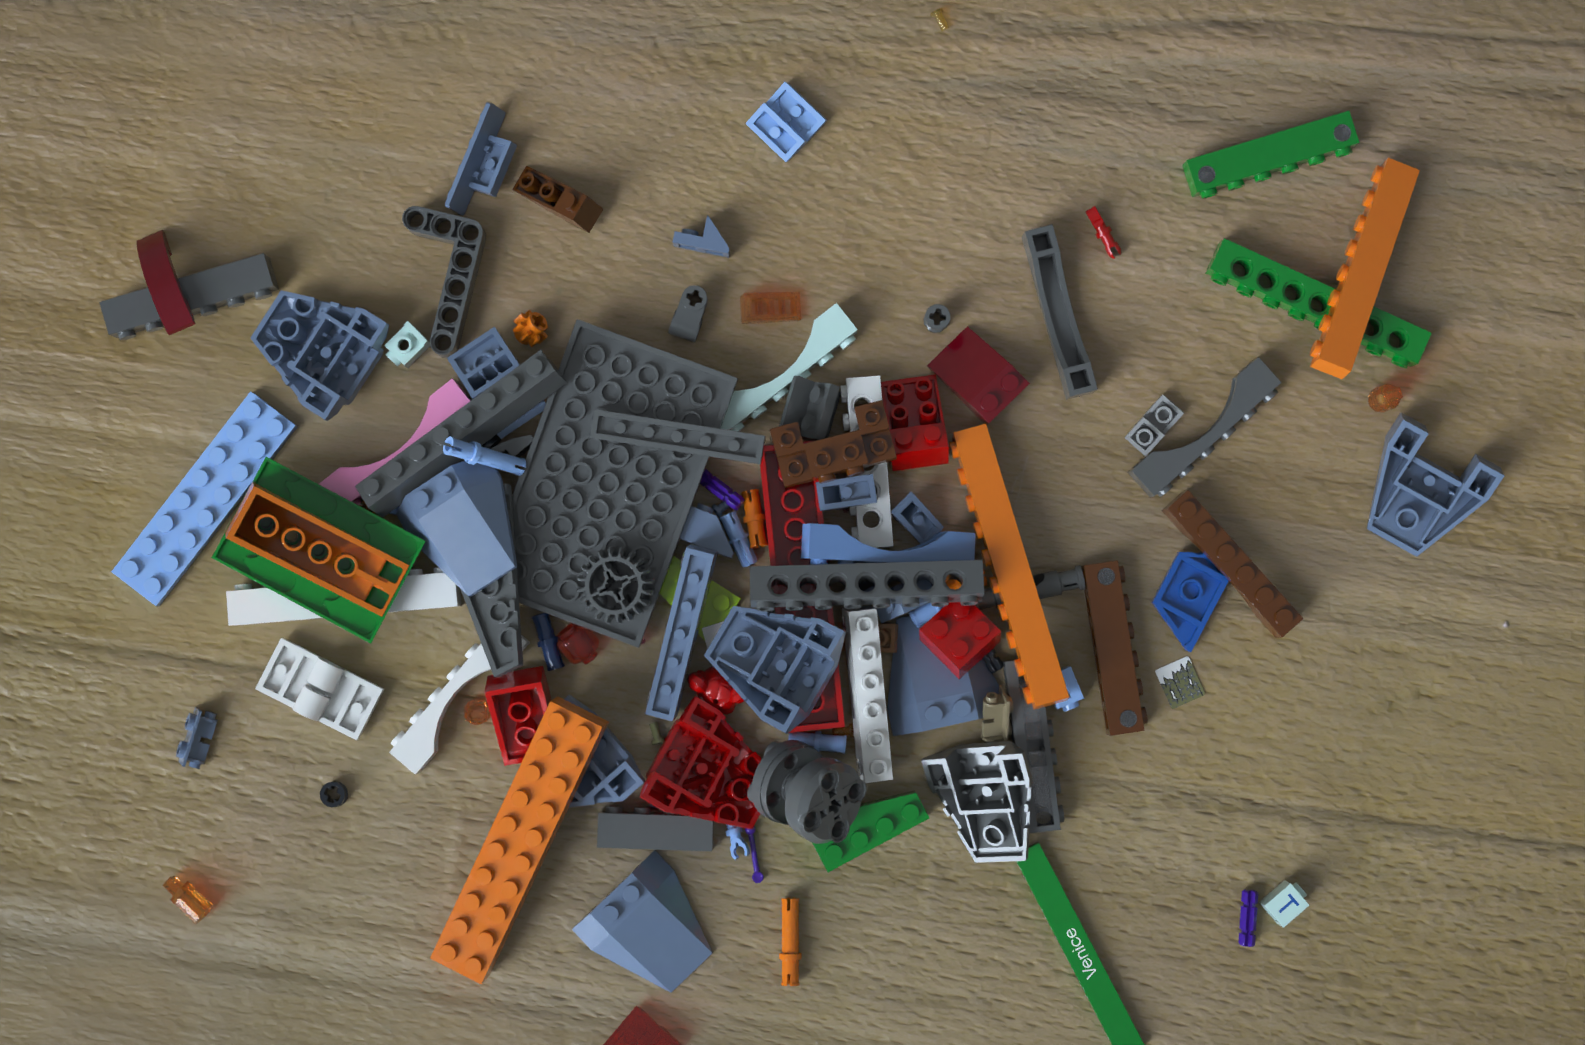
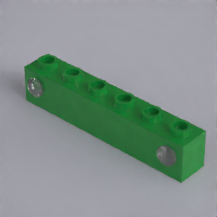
M1345 111L1188 159L1182 167L1192 198L1201 195L1202 199L1217 195V190L1225 187L1232 191L1245 186L1244 182L1255 179V183L1272 178L1271 173L1282 171V174H1288L1298 170V165L1308 162L1309 166H1314L1325 162V157L1335 154L1336 158L1353 153L1352 149L1360 142L1350 111Z

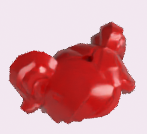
M714 666L707 668L705 671L698 670L688 675L689 687L697 692L698 698L717 708L723 714L732 713L739 703L744 702L741 696Z

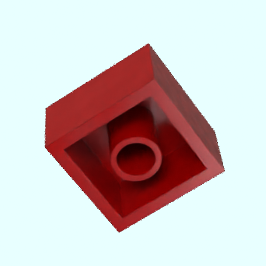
M949 602L947 606H944L919 629V638L960 679L1001 642V630L975 605L964 606L960 602Z

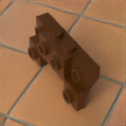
M880 400L854 407L859 430L803 444L798 422L771 428L770 433L784 487L788 488L819 480L820 484L836 480L835 475L847 472V476H854L864 473L865 467L896 460L897 456L883 401Z

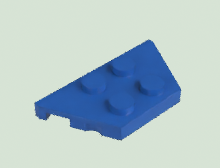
M1177 552L1151 602L1183 648L1188 652H1192L1229 582L1204 553Z

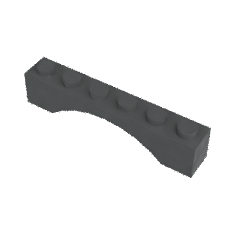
M1053 224L1025 231L1022 241L1065 398L1068 400L1094 393L1098 388L1091 362L1083 345L1072 310Z
M1259 357L1254 359L1232 378L1226 405L1217 421L1205 434L1184 447L1169 451L1151 452L1127 473L1150 498L1156 494L1162 497L1173 487L1170 482L1175 477L1179 476L1182 479L1194 468L1191 464L1198 457L1203 460L1214 451L1215 448L1212 444L1219 438L1224 441L1236 431L1234 425L1240 419L1245 422L1257 412L1255 406L1261 400L1267 403L1278 393L1275 388L1282 382Z

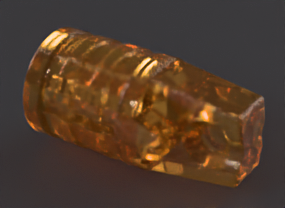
M1385 384L1370 392L1368 403L1374 411L1386 412L1396 408L1403 395L1400 387L1396 388L1393 385Z
M171 876L163 884L164 888L173 896L170 901L177 908L179 907L188 918L192 919L194 924L199 923L214 907L189 881L184 884L176 876Z

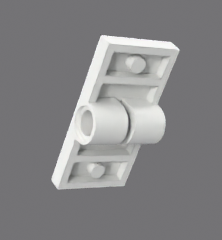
M285 638L280 639L255 688L286 704L300 715L314 721H319L355 740H359L384 691V688Z

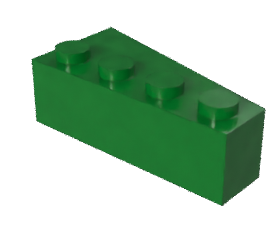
M913 790L861 803L858 814L843 841L838 843L830 841L823 844H812L827 872H830L929 819V816L917 793Z

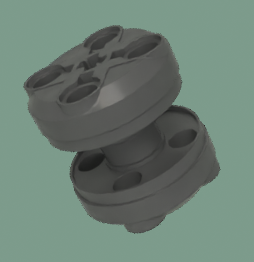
M774 741L767 746L764 757L756 768L753 782L747 791V797L749 801L754 803L755 808L761 815L774 822L789 825L799 836L816 844L828 843L830 841L838 843L843 841L848 835L850 826L858 814L861 801L866 795L867 786L860 779L854 768L840 760L823 757L815 748L802 741Z

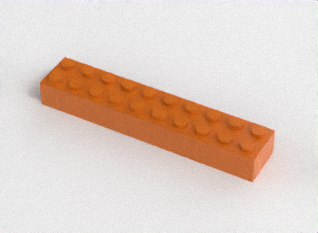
M559 696L550 701L430 959L479 984H482L490 976L609 721Z

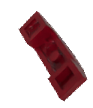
M161 230L137 240V251L141 268L167 334L172 335L195 325L189 303L183 296L170 257L172 253L165 232Z

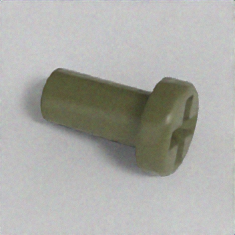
M658 722L649 724L654 739L651 741L652 745L663 743L665 737L662 738Z

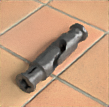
M1080 565L1075 566L1072 570L1063 572L1054 570L1033 576L1039 599L1062 595L1063 591L1077 588L1085 590L1086 588ZM992 588L984 589L983 601H978V604L975 606L979 610L991 607L998 609L997 605L1002 604L999 593L994 594Z

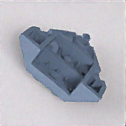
M570 694L565 698V700L597 715ZM608 727L569 807L624 801L645 782L631 753Z

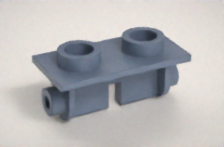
M195 707L193 714H188L185 722V730H188L185 741L181 740L179 742L176 757L179 758L178 762L183 767H185L187 761H190V767L200 769L201 764L205 763L210 744L200 742L201 737L212 739L218 722L215 719L216 713L205 711V714L201 715L202 711Z

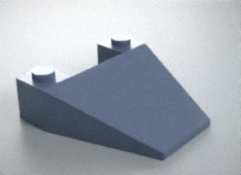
M1400 412L1385 436L1367 529L1417 557L1487 502L1505 475L1501 467L1477 454L1474 455L1460 477L1417 454V451L1429 434L1428 430L1422 423Z

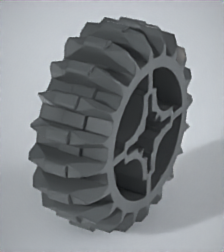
M614 546L608 547V556H606L603 549L598 550L597 554L600 560H597L592 555L589 556L588 560L592 567L585 564L581 566V569L587 572V576H577L578 581L585 582V586L577 587V592L586 591L587 595L579 599L580 603L587 601L591 603L586 608V612L590 613L596 608L598 611L595 614V619L600 620L603 614H606L605 623L607 624L612 622L613 616H615L617 624H622L624 620L623 614H625L628 621L634 620L632 610L638 615H642L644 611L639 604L649 606L651 603L648 599L644 598V595H654V590L646 589V584L655 583L654 578H645V574L652 572L651 567L643 570L640 567L645 563V558H640L635 562L636 551H631L628 557H626V547H620L618 555H616ZM610 562H622L628 565L634 572L621 576L612 567ZM603 567L604 583L601 587L594 590L595 575ZM612 578L615 581L628 579V581L622 583V587H618L621 589L619 593L617 590L604 591V589L610 587L609 584L612 583ZM638 580L636 597L629 604L627 588L631 583ZM611 595L617 603L619 602L621 609L609 608L602 604L598 598Z

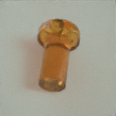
M849 723L847 727L832 728L833 735H850V737H854L853 723Z

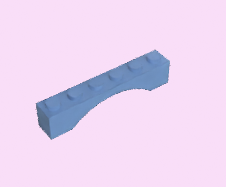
M807 523L802 526L801 558L810 559V565L827 564V560H838V564H854L855 561L889 563L974 560L976 533L938 532L929 540L915 547L900 551H888L861 543L850 536L839 525Z

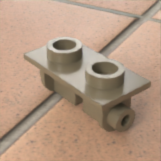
M1002 685L999 686V694L988 692L983 698V718H993L982 720L981 738L984 740V743L1008 741V737L1012 736L1009 713H1013V701L1011 696L1006 695Z

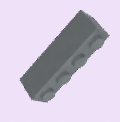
M605 806V811L598 813L597 848L681 851L713 850L714 821L664 811L662 813L651 812V807H634V812L622 811V806Z

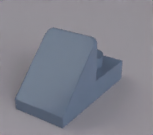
M708 215L703 237L698 236L699 232L691 229H682V232H674V247L726 258L730 256L728 245Z
M873 474L841 478L822 484L816 482L820 511L840 510L877 503Z
M912 492L891 511L892 517L904 526L920 544L929 540L944 528Z

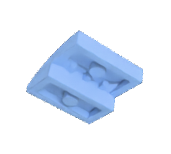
M784 82L745 124L785 162H788L828 120L788 82Z

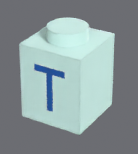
M1285 880L1259 902L1272 919L1283 928L1309 906L1304 899L1307 896L1305 891L1296 882L1292 885Z

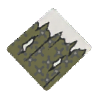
M1188 656L1155 670L1172 709L1205 695Z

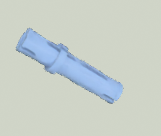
M448 437L445 443L451 444L454 448L446 445L443 446L445 455L462 458L466 463L472 465L479 463L513 473L517 476H521L525 470L519 469L515 465L526 468V460L524 458L481 447V444L475 441L468 443L454 437Z

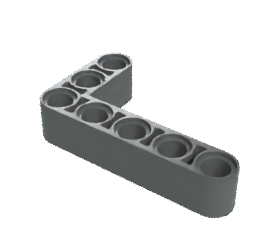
M411 206L404 211L402 221L412 234L453 244L430 337L431 349L439 356L448 358L459 350L486 243V232L479 222L473 219L424 207ZM415 215H422L424 217V221L419 227L411 226V219ZM442 222H451V229L448 233H438V227ZM471 228H477L479 230L478 237L472 241L466 240V232ZM464 255L471 256V265L467 268H460L458 265L459 259ZM458 282L464 283V292L461 295L454 296L452 294L453 285ZM449 310H457L458 318L453 323H446L445 315ZM443 337H449L451 339L450 348L440 351L438 348L439 340Z

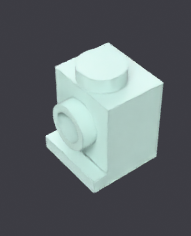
M407 321L384 345L389 350L385 355L396 366L402 363L409 368L430 347V342ZM403 341L409 342V347L406 350L400 349V344Z

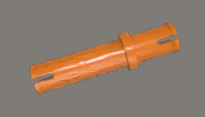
M781 898L782 952L779 953V959L782 960L781 985L799 986V960L802 959V953L799 952V898Z

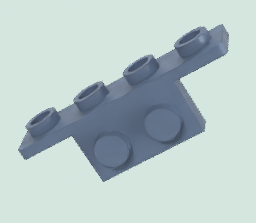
M487 102L480 114L479 122L469 141V146L445 202V207L462 216L467 210L474 190L493 197L497 196L517 147L512 141L497 137L506 113L493 103Z

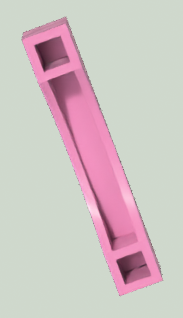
M454 379L449 380L430 395L427 410L420 426L399 450L387 458L369 465L340 467L319 483V485L361 506L363 504L361 501L362 497L355 487L358 483L465 406L471 399Z

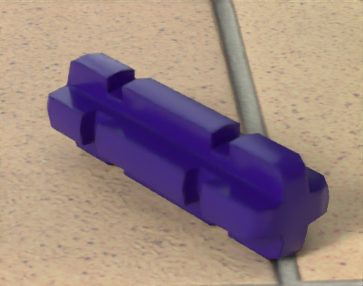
M705 469L700 484L703 487L706 486L707 490L723 502H726L732 509L738 510L744 503V498L736 491L733 492L732 488Z
M1255 890L1242 891L1241 901L1244 903L1241 906L1239 926L1242 933H1239L1238 942L1241 946L1253 947L1256 940V935L1253 933L1256 931L1258 908L1255 907V904L1258 903L1259 894Z

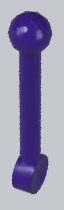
M754 826L753 829L745 828V832L749 836L754 867L752 879L755 883H760L763 881L764 875L759 869L754 838L756 827Z

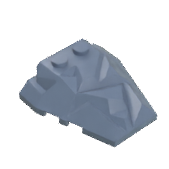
M281 290L254 331L251 340L268 362L277 369L282 376L281 379L294 391L302 406L328 421L338 414L343 405H349L353 402L382 357L384 349L381 348V345L387 338L389 324L363 308H351L340 303H329L317 300L314 297Z

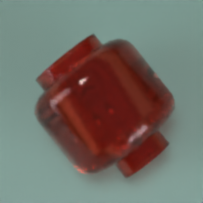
M570 623L559 632L557 647L570 663L579 664L583 662L586 665L597 657L598 653L596 650L599 647L600 641L592 630Z

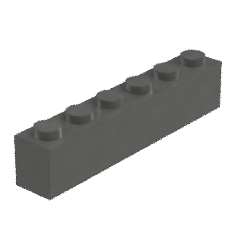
M264 253L178 278L183 296L189 303L192 315L200 313L201 316L212 315L218 312L217 308L227 305L229 308L244 305L247 299L253 297L256 300L266 299L272 296V292L279 290L271 259ZM148 288L99 302L108 334L119 338V340L136 337V332L139 331L155 332L164 328Z

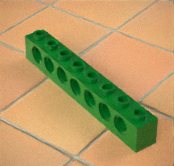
M1225 238L1218 243L1205 272L1211 276L1210 280L1223 286L1230 284L1237 288L1236 292L1250 298L1254 295L1263 300L1262 304L1272 309L1280 307L1289 311L1288 316L1299 321H1304V319L1311 321L1316 329H1319L1323 316L1329 313L1331 306L1327 305L1330 294L1335 289ZM1234 264H1241L1245 268L1244 277H1239L1233 272ZM1260 275H1265L1270 279L1271 286L1269 289L1263 288L1259 284ZM1286 287H1291L1296 291V300H1289L1285 296ZM1312 299H1318L1322 303L1321 312H1316L1311 308ZM1373 306L1368 323L1373 326L1374 333L1372 336L1364 333L1361 345L1366 347L1365 351L1379 357L1383 354L1392 358L1391 362L1394 365L1407 368L1419 363L1432 333ZM1390 334H1394L1399 338L1400 344L1398 348L1390 345Z

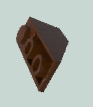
M528 166L525 167L512 189L552 214L590 233L603 211V208L589 196Z

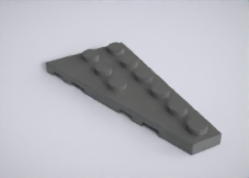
M504 484L503 487L507 503L513 545L515 550L511 485ZM517 568L471 597L461 589L494 677H501L523 666Z

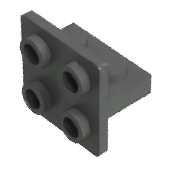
M794 376L779 426L798 422L803 439L817 441L829 438L841 396L840 387L831 383L814 382L801 376Z

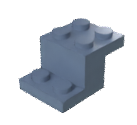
M495 327L447 358L472 399L520 365ZM541 401L497 435L502 439L541 413L545 408V401Z

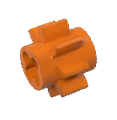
M528 310L525 314L521 313L513 320L517 325L513 329L514 336L521 344H529L530 347H533L548 337L544 332L548 328L547 321L538 312L532 313L531 310Z

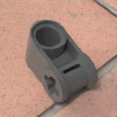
M693 285L684 290L678 308L672 318L668 334L694 343L696 342L708 302L703 288ZM695 292H698L699 298L703 301L702 303H696L695 307L691 306V302L687 297L688 295L693 296Z

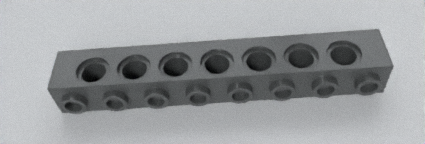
M983 560L750 566L751 608H757L758 611L762 612L772 611L774 607H786V610L798 611L802 610L803 606H815V609L828 610L832 606L844 605L846 609L861 608V605L872 604L875 608H888L891 606L890 604H902L903 607H917L920 603H931L932 606L942 607L947 606L949 602H960L961 605L972 606L978 604V601H983L984 597ZM950 579H955L960 582L961 587L959 589H950L946 582ZM921 580H927L932 584V588L921 590L917 583ZM892 581H898L903 585V588L899 591H893L888 587V584ZM838 582L845 586V590L835 593L829 587L833 583ZM862 582H870L873 584L874 589L870 592H864L859 588V585ZM810 583L816 587V590L813 593L807 594L800 588L804 584ZM777 584H782L786 586L787 591L783 594H775L771 589Z

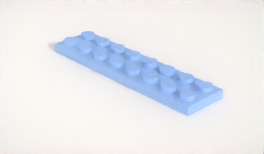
M250 391L111 572L152 604L160 606L245 496L265 457L273 459L298 426Z

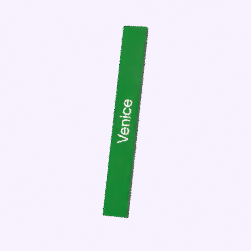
M1039 842L1029 846L1028 859L1016 862L1112 1045H1144Z

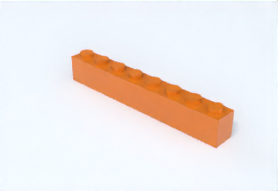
M1387 158L1381 166L1377 165L1370 179L1374 184L1372 189L1366 192L1362 201V206H1365L1363 215L1360 214L1354 224L1353 230L1357 231L1354 240L1351 239L1345 250V255L1348 256L1346 264L1341 265L1336 276V280L1340 282L1337 290L1334 289L1330 294L1327 305L1331 306L1329 313L1323 316L1318 330L1322 331L1320 339L1314 342L1310 351V356L1313 357L1310 367L1339 379H1343L1352 371L1420 170L1391 158Z

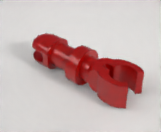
M1096 206L1085 211L1097 231L1095 234L1097 239L1101 238L1109 257L1115 259L1110 250L1112 247H1115L1119 255H1121L1122 250L1110 233L1112 231L1111 227L1106 226Z

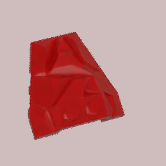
M695 696L685 708L681 717L674 722L645 776L647 779L642 787L640 798L664 812L753 829L760 813L755 808L754 803L749 801L747 791L753 782L756 768L762 759L742 740V735L732 729L720 710Z

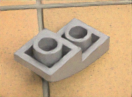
M1162 394L1124 438L1144 456H1147L1184 412Z

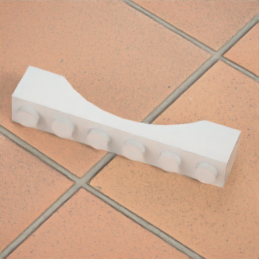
M521 635L523 651L530 641ZM475 643L465 654L468 660L462 667L456 665L446 677L450 680L443 689L438 687L428 698L431 702L424 711L420 708L410 719L409 722L413 725L406 733L403 731L399 732L392 740L391 744L394 747L389 753L415 775L420 773L438 752L442 720L448 706L457 693L469 681L483 672L491 670L482 644L478 645Z

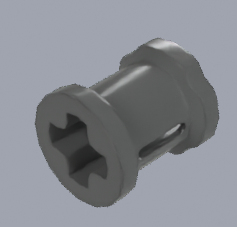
M932 305L925 313L924 325L930 332L940 333L950 322V312L943 305ZM935 312L940 313V318L944 319L939 325H934V320L929 318L933 317Z

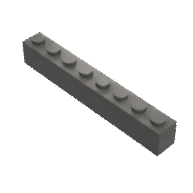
M539 350L355 486L369 509L382 518L401 505L405 495L449 466L462 460V458L444 454V445L454 448L451 444L445 443L448 437H454L468 443L475 441L483 445L567 382L552 360L542 350Z

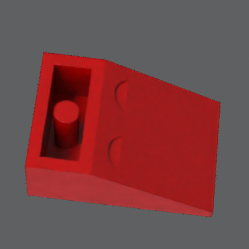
M936 374L881 382L882 401L897 456L896 460L891 461L892 471L949 464V445Z

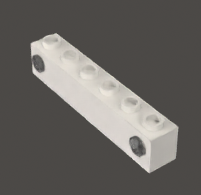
M871 605L861 606L858 609L842 608V625L846 633L845 648L857 773L865 783L893 780L877 609Z

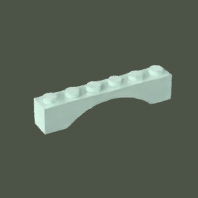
M837 303L814 320L811 335L805 349L795 363L783 374L761 386L734 391L720 429L740 432L745 427L742 424L749 417L753 419L758 418L767 410L765 405L772 399L778 402L789 393L787 388L791 385L794 376L809 378L812 375L809 370L817 364L820 367L824 366L834 358L832 352L839 347L844 350L856 340L854 335L858 329Z

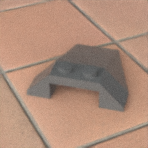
M1012 741L960 744L924 757L921 760L929 788L933 794H938L945 806L943 811L947 817L951 815L959 828L957 833L975 863L1026 861L1028 859L1032 776L1024 750Z

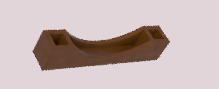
M1189 490L1180 493L1161 510L1178 530L1197 546L1222 572L1243 597L1255 616L1275 638H1283L1303 620V617Z

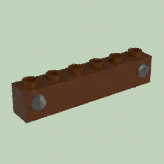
M1118 560L1083 565L1081 569L1086 587L1084 593L1106 734L1113 736L1145 731L1144 724L1148 723L1145 707H1141L1139 696L1143 695V686L1141 679H1136L1135 667H1139L1137 651H1132L1130 639H1134V628L1132 622H1127L1126 611H1130L1128 594H1123L1122 583L1126 581L1123 565L1119 566Z

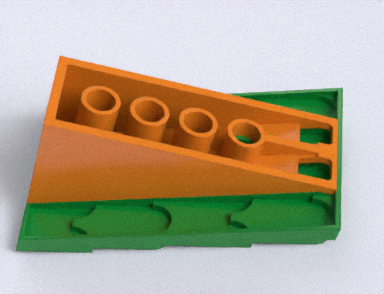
M266 456L211 558L371 644L426 541ZM289 531L297 533V537L294 540L286 538V534Z

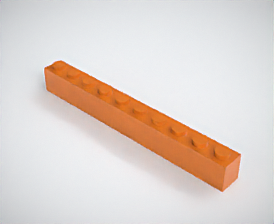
M982 424L954 432L952 436L953 441L949 442L950 452L953 459L958 458L961 468L957 469L958 478L961 486L966 485L969 495L965 496L969 513L973 511L975 513L977 522L973 523L977 539H982L985 549L981 550L985 566H990L993 577H989L992 591L994 594L999 593L1002 604L997 605L1001 620H1007L1010 631L1006 632V637L1010 649H1016L1018 659L1014 660L1018 676H1024L1027 687L1022 689L1026 703H1032L1035 710L1067 701L1069 694L987 425Z

